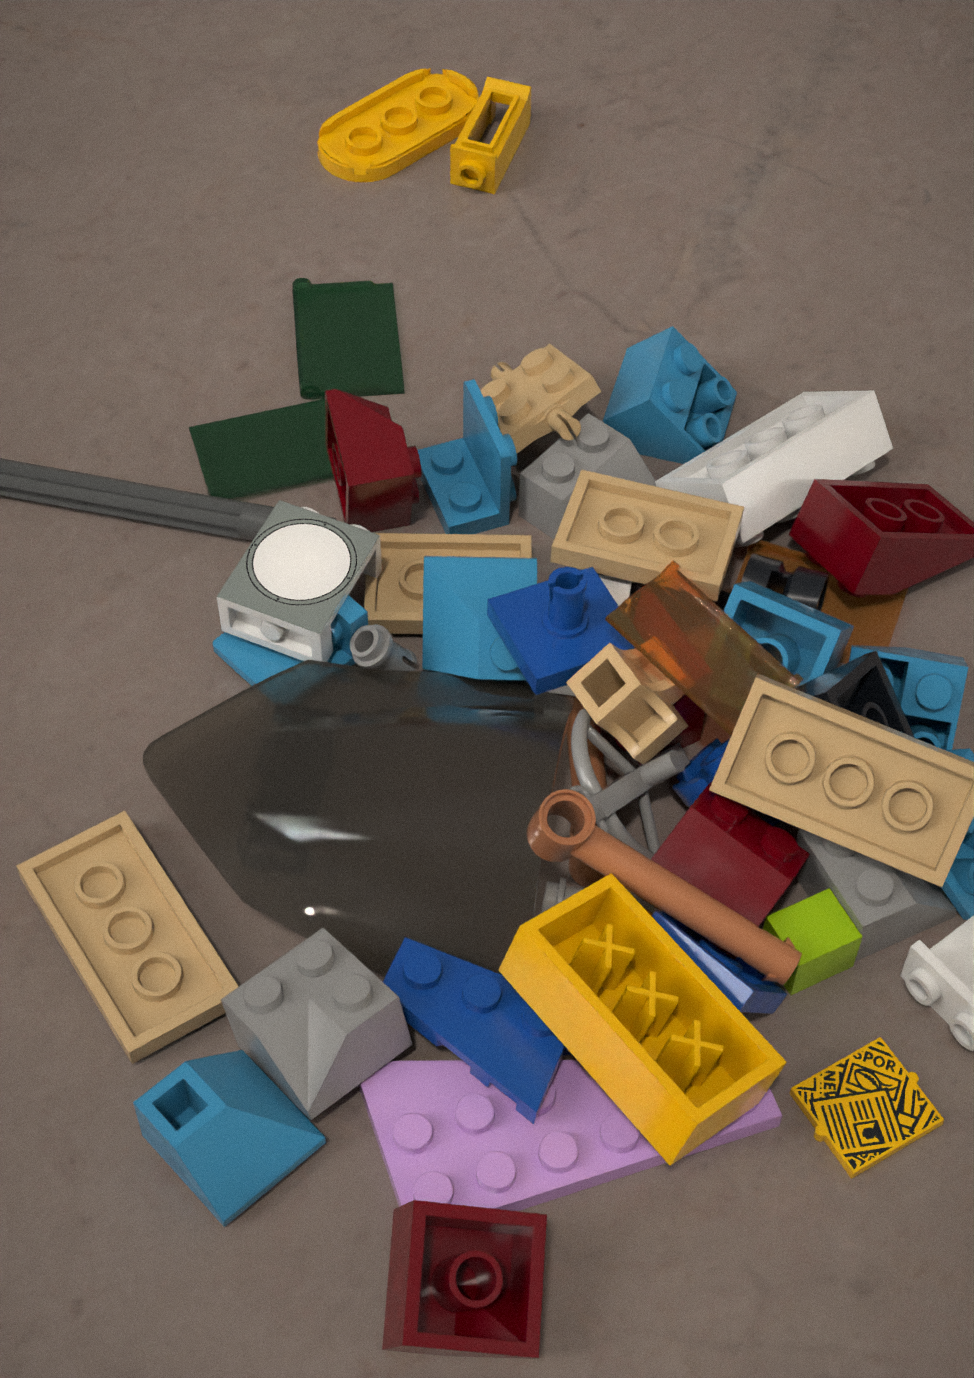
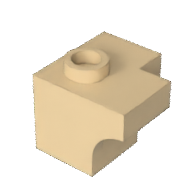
M655 638L630 650H622L609 643L566 682L594 722L613 735L633 759L643 765L688 727L673 704L695 685L666 647Z

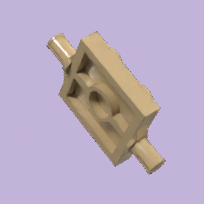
M551 344L527 354L521 361V365L514 370L505 362L497 363L502 371L495 365L492 367L491 378L493 381L486 384L480 391L483 397L490 396L492 398L498 415V427L502 435L509 434L511 436L516 453H519L536 439L552 431H556L565 440H573L574 438L570 431L577 437L581 431V425L572 416L581 406L601 393L599 386L590 373Z

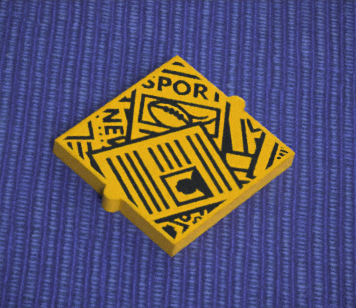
M881 1037L793 1086L789 1092L815 1128V1140L826 1143L851 1179L942 1126L944 1118L918 1086V1075L915 1072L908 1073Z

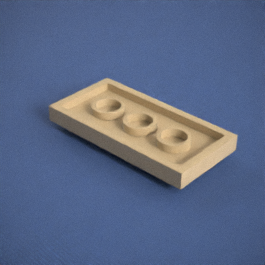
M757 673L709 791L942 887L974 817V762Z
M126 811L16 865L20 879L132 1064L225 1013L221 999L239 986Z

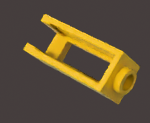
M487 76L483 91L455 144L450 146V184L491 194L496 193L530 125L531 86ZM496 102L510 105L491 143L480 142L488 124H491L495 117Z

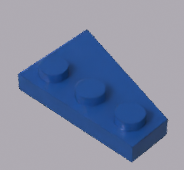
M405 937L383 983L399 996L406 1022L435 1046L444 1045L471 1067V1075L488 1088L493 1084L517 1104V1112L534 1124L566 1047L503 975Z

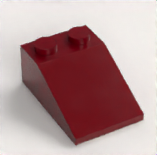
M814 479L789 533V536L806 550L805 556L811 562L824 567L837 579V585L842 591L858 598H865L867 595H893L974 558V522L929 484Z

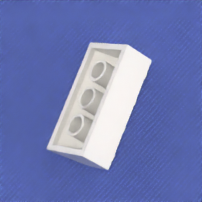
M874 390L803 392L656 480L655 484L656 487L743 506L742 523L734 547H744L761 540L764 536L763 531L773 524L797 517L814 479L844 480L849 476L865 473L875 467L874 460L892 450L893 446Z

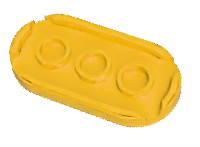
M431 68L411 71L329 117L319 130V139L317 140L319 161L329 173L347 181L374 182L386 179L459 137L479 99L477 87L469 78L453 70L442 69V74H431Z

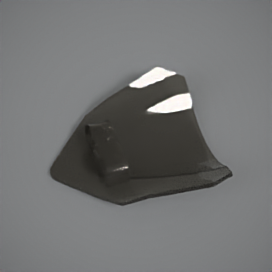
M308 659L239 692L151 742L144 751L143 766L153 785L242 902L305 939L321 928H324L369 970L384 977L405 937L501 974L498 969L519 926L534 918L542 858L534 853L528 843L527 827L544 799L553 793L559 758L567 727L571 720L575 696L549 692L535 695L527 680H480L441 672L372 670Z

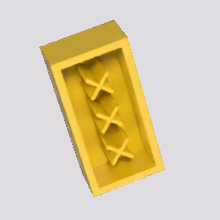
M612 873L520 925L498 969L670 1166L759 1104L787 1063Z

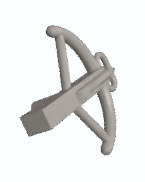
M582 709L575 718L571 733L572 758L580 785H575L570 790L579 792L590 801L594 808L596 824L599 828L651 859L660 848L648 790L684 771L685 766L690 761L680 743H677L656 754L646 764L634 767L590 725L592 718L586 709ZM587 739L624 773L623 776L604 788H601L592 768ZM635 798L638 799L649 850L631 836L615 813Z

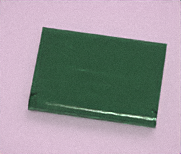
M307 278L295 279L292 283L300 396L306 400L325 399V391L338 389L358 397L405 394L393 283L375 284L369 280L311 284V281Z
M325 399L189 427L206 490L210 496L233 500L333 478L325 445Z

